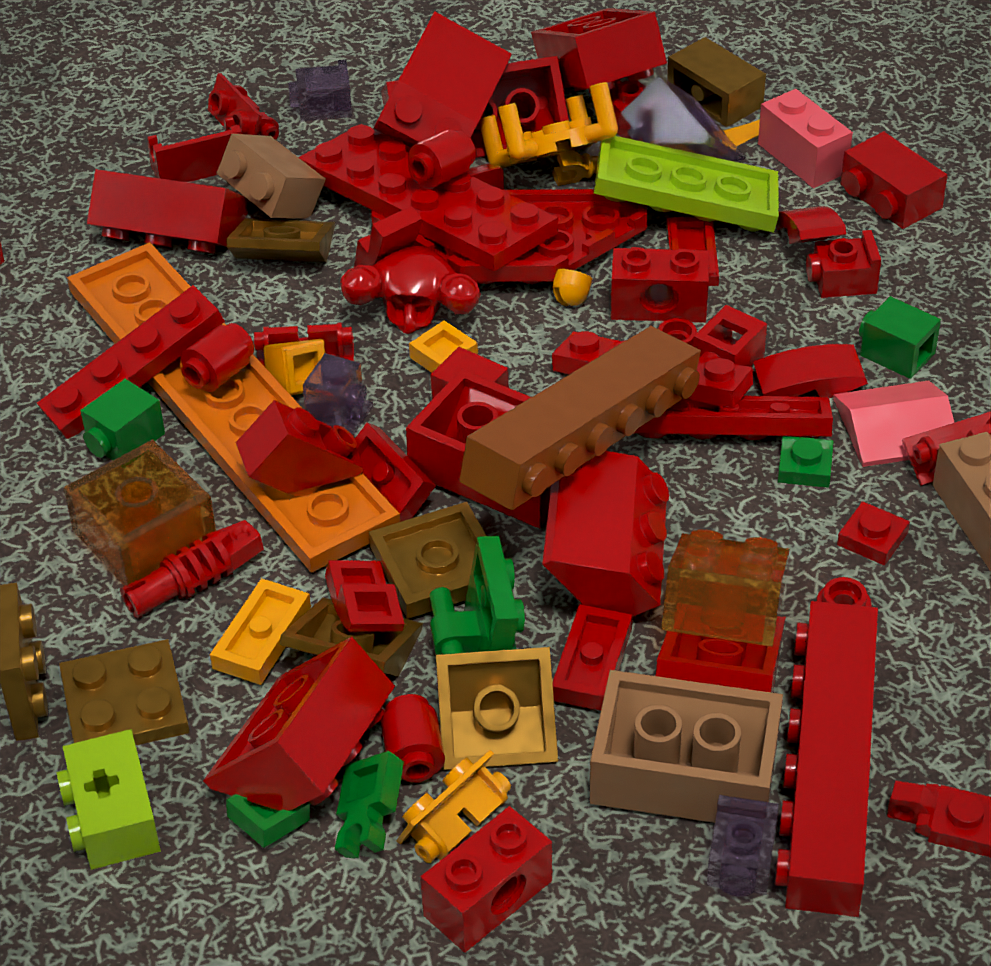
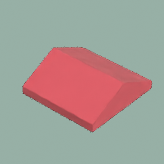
M929 380L833 395V400L862 467L909 460L902 443L903 438L954 423L948 395Z

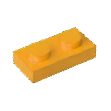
M261 578L210 653L212 669L262 685L286 648L280 645L281 634L311 608L310 594Z

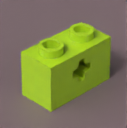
M132 729L63 746L67 769L56 773L64 806L75 804L77 810L76 815L66 817L74 852L86 849L91 870L161 852Z

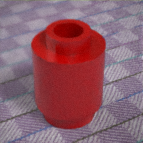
M446 130L411 147L408 153L409 172L420 185L426 188H434L469 170L476 158L474 143L462 131Z
M229 323L226 326H216L182 352L181 371L185 380L194 388L207 392L215 391L249 364L250 357L254 354L253 341L246 330L238 324Z
M405 694L392 699L386 705L385 713L381 719L385 752L390 751L404 761L401 779L408 782L425 781L436 774L445 763L437 712L430 706L428 700L420 695Z

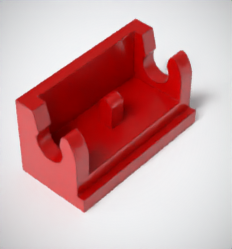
M233 116L224 118V132L162 146L161 143L158 144L156 135L148 136L149 160L156 178L191 182L217 175L231 134H242L239 125H235Z

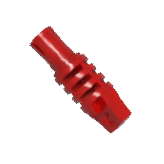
M246 520L214 532H208L202 536V541L196 539L190 542L189 548L183 546L177 549L176 555L170 553L164 556L163 561L160 562V568L127 586L121 587L122 599L131 613L133 612L134 617L137 619L176 596L179 599L184 597L188 599L195 594V587L198 591L206 589L208 580L211 584L219 582L221 574L224 577H228L233 574L234 570L263 551L261 535Z

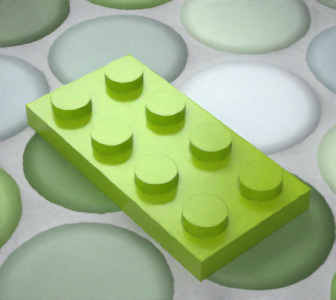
M619 136L602 140L600 143L594 194L602 195L614 202L630 201L648 205L650 208L660 212L676 211L693 215L702 221L712 222L718 220L736 224L748 231L764 230L774 233L779 217L778 171Z

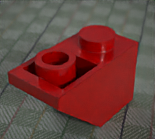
M276 400L272 401L235 442L248 477L287 494L356 477L365 469L356 449L357 441L348 430L340 425L332 427L315 419L312 414L301 407L293 409Z

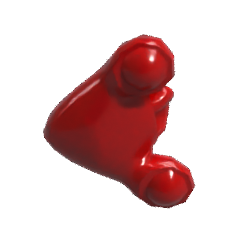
M422 246L405 247L386 255L373 265L353 267L347 270L340 280L342 294L348 303L362 306L375 298H382L388 319L406 334H412L420 328L429 326L441 303L455 314H468L478 304L481 296L475 280L468 275L457 273L437 252Z

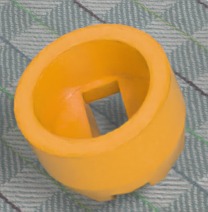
M558 269L553 280V294L556 301L563 306L580 305L588 297L593 280L592 277L574 270Z

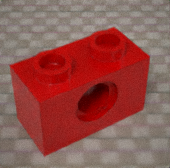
M640 247L613 248L611 320L665 321L672 318H682L690 322L706 323L709 251L644 249Z
M511 806L507 807L420 876L423 916L466 953L552 882V841Z

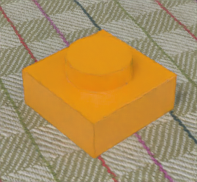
M444 320L409 343V354L412 360L432 373L459 346L478 354V342Z

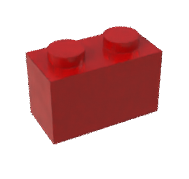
M883 131L844 151L840 185L844 187L849 195L857 196L874 208L880 217L889 219L902 229H905L943 208L948 174Z

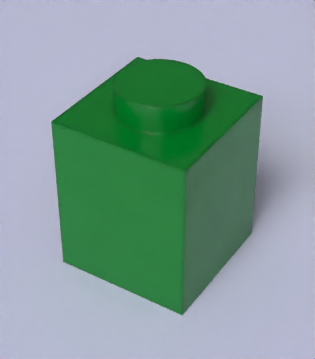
M890 296L876 311L870 310L863 318L859 328V336L862 337L860 356L911 379L936 353L941 319Z
M123 379L80 410L85 430L83 439L88 449L99 458L107 456L120 466L124 465L165 434L160 400L127 379Z

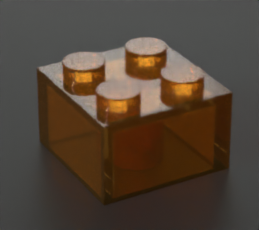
M153 439L63 487L73 532L124 586L160 568V562L163 561L164 556L170 553L176 555L177 549L183 546L189 548L190 542L196 539L202 541L203 535L216 531L211 496Z
M700 529L692 531L691 534L682 533L668 566L661 630L773 647L782 611L790 549L778 547L776 541L761 537L747 538L745 542L723 539L721 533L712 530Z

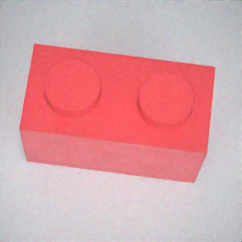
M797 89L761 104L758 145L813 189L842 175L844 151L851 148L853 134L851 130Z

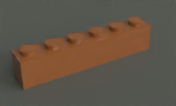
M649 326L468 435L460 482L511 511L532 497H538L547 487L564 476H570L578 467L593 457L602 455L607 448L625 436H631L639 427L654 417H660L668 408L680 400L689 398L699 382L700 374L697 371L701 350L653 326Z

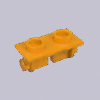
M489 750L475 764L468 757L464 758L442 780L448 787L435 800L428 793L418 799L402 816L408 825L396 841L402 844L411 835L418 842L414 846L416 853L427 863H431L436 858L442 860L472 831L458 816L461 811L477 827L508 799L507 792L511 789L508 779L500 772L491 774L485 767L494 753Z

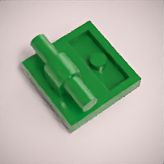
M499 536L477 537L464 611H455L451 591L448 588L439 587L431 591L429 597L434 617L430 622V629L437 655L516 649L515 634L522 633L525 625L524 606L521 599H514L512 592L515 582L514 565L511 558H504Z

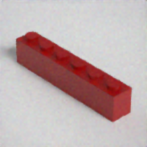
M811 601L808 623L797 622L794 655L805 656V665L794 664L791 698L802 699L801 709L790 708L787 743L798 744L797 754L786 753L783 782L784 789L794 790V801L782 800L779 836L791 837L790 850L778 849L775 877L776 886L787 887L785 909L859 917L865 871L878 619L877 607Z

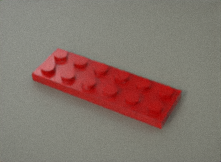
M363 124L353 126L347 132L328 142L317 145L315 149L298 157L326 179L323 186L385 217H389L412 206L422 218L420 235L492 271L498 270L558 233V217L538 208L534 204L516 198L498 187H493L474 178L467 172L434 188H426L420 185L411 176L408 169V153L411 147L374 130L370 126Z

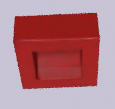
M862 501L839 532L837 545L885 566L908 534L910 521Z

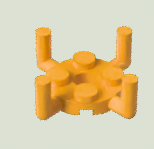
M607 82L589 86L598 123L592 124L591 118L588 117L583 95L566 99L571 122L566 120L543 126V130L533 133L531 131H522L516 103L498 107L507 149H503L495 115L480 118L479 126L488 163L505 168L535 161L537 158L556 156L561 151L586 149L598 141L614 137L618 132V125Z

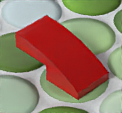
M410 206L372 224L371 234L357 241L354 267L358 265H373L392 252L413 246L422 223V218L416 210Z
M827 206L779 211L776 228L777 230H788L789 244L835 239L846 235V226L843 220L833 209Z
M854 344L807 346L776 353L753 361L764 396H799L816 389L819 397L833 398L834 394L845 393L868 384Z
M328 560L325 579L330 597L340 621L349 632L403 631L405 623L395 584H386L381 561Z

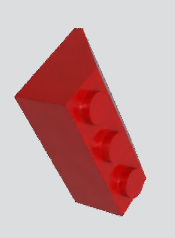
M95 169L87 224L101 228V237L129 241L130 233L145 235L144 243L146 244L150 242L152 245L171 248L173 239L188 242L187 250L215 254L216 246L227 247V237L246 218L253 203L245 196L227 188Z
M461 369L406 427L407 456L438 486L539 529L547 521L551 486L547 487L538 497H532L511 511L460 482L467 436L531 398L528 395Z
M605 451L602 455L595 456L578 467L570 476H564L552 484L542 565L583 605L632 614V617L660 606L661 585L664 579V540L667 537L665 526L666 504L669 500V490L665 480L659 473L652 472L638 456Z
M351 636L280 675L203 781L212 790L231 796L237 794L246 797L247 801L278 811L282 809L290 811L307 802L312 806L317 805L325 800L337 787L338 781L335 776L341 767L352 761L361 751L362 744L359 740L384 715L385 709L382 705L395 685Z

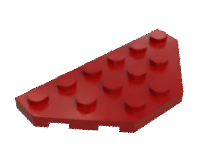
M594 189L503 190L558 217V233L496 271H492L418 234L413 246H422L437 252L457 273L468 275L479 284L512 281L536 284L542 281H553L558 269L576 270L646 230L647 205L630 201L614 202L602 195L594 194ZM372 210V224L386 218Z

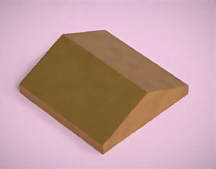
M245 218L227 237V248L235 258L327 263L335 222Z
M323 597L281 634L280 645L319 655L352 636L383 673L399 677L423 629V623L403 618L405 623L403 631L349 632L340 621L332 600Z
M550 647L436 655L440 727L445 754L443 770L453 769L466 757L475 764L489 750L494 755L485 767L558 762Z

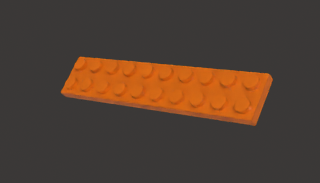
M150 242L67 277L71 294L114 344L191 287ZM254 355L250 357L249 364L213 392L194 388L185 380L181 371V356L147 381L311 573L326 566L328 560H338L370 544L369 531L400 522V513L363 473L356 477L290 494L248 477L235 442L273 400L293 409L301 407Z

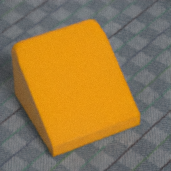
M323 339L264 346L266 369L291 396L329 388Z

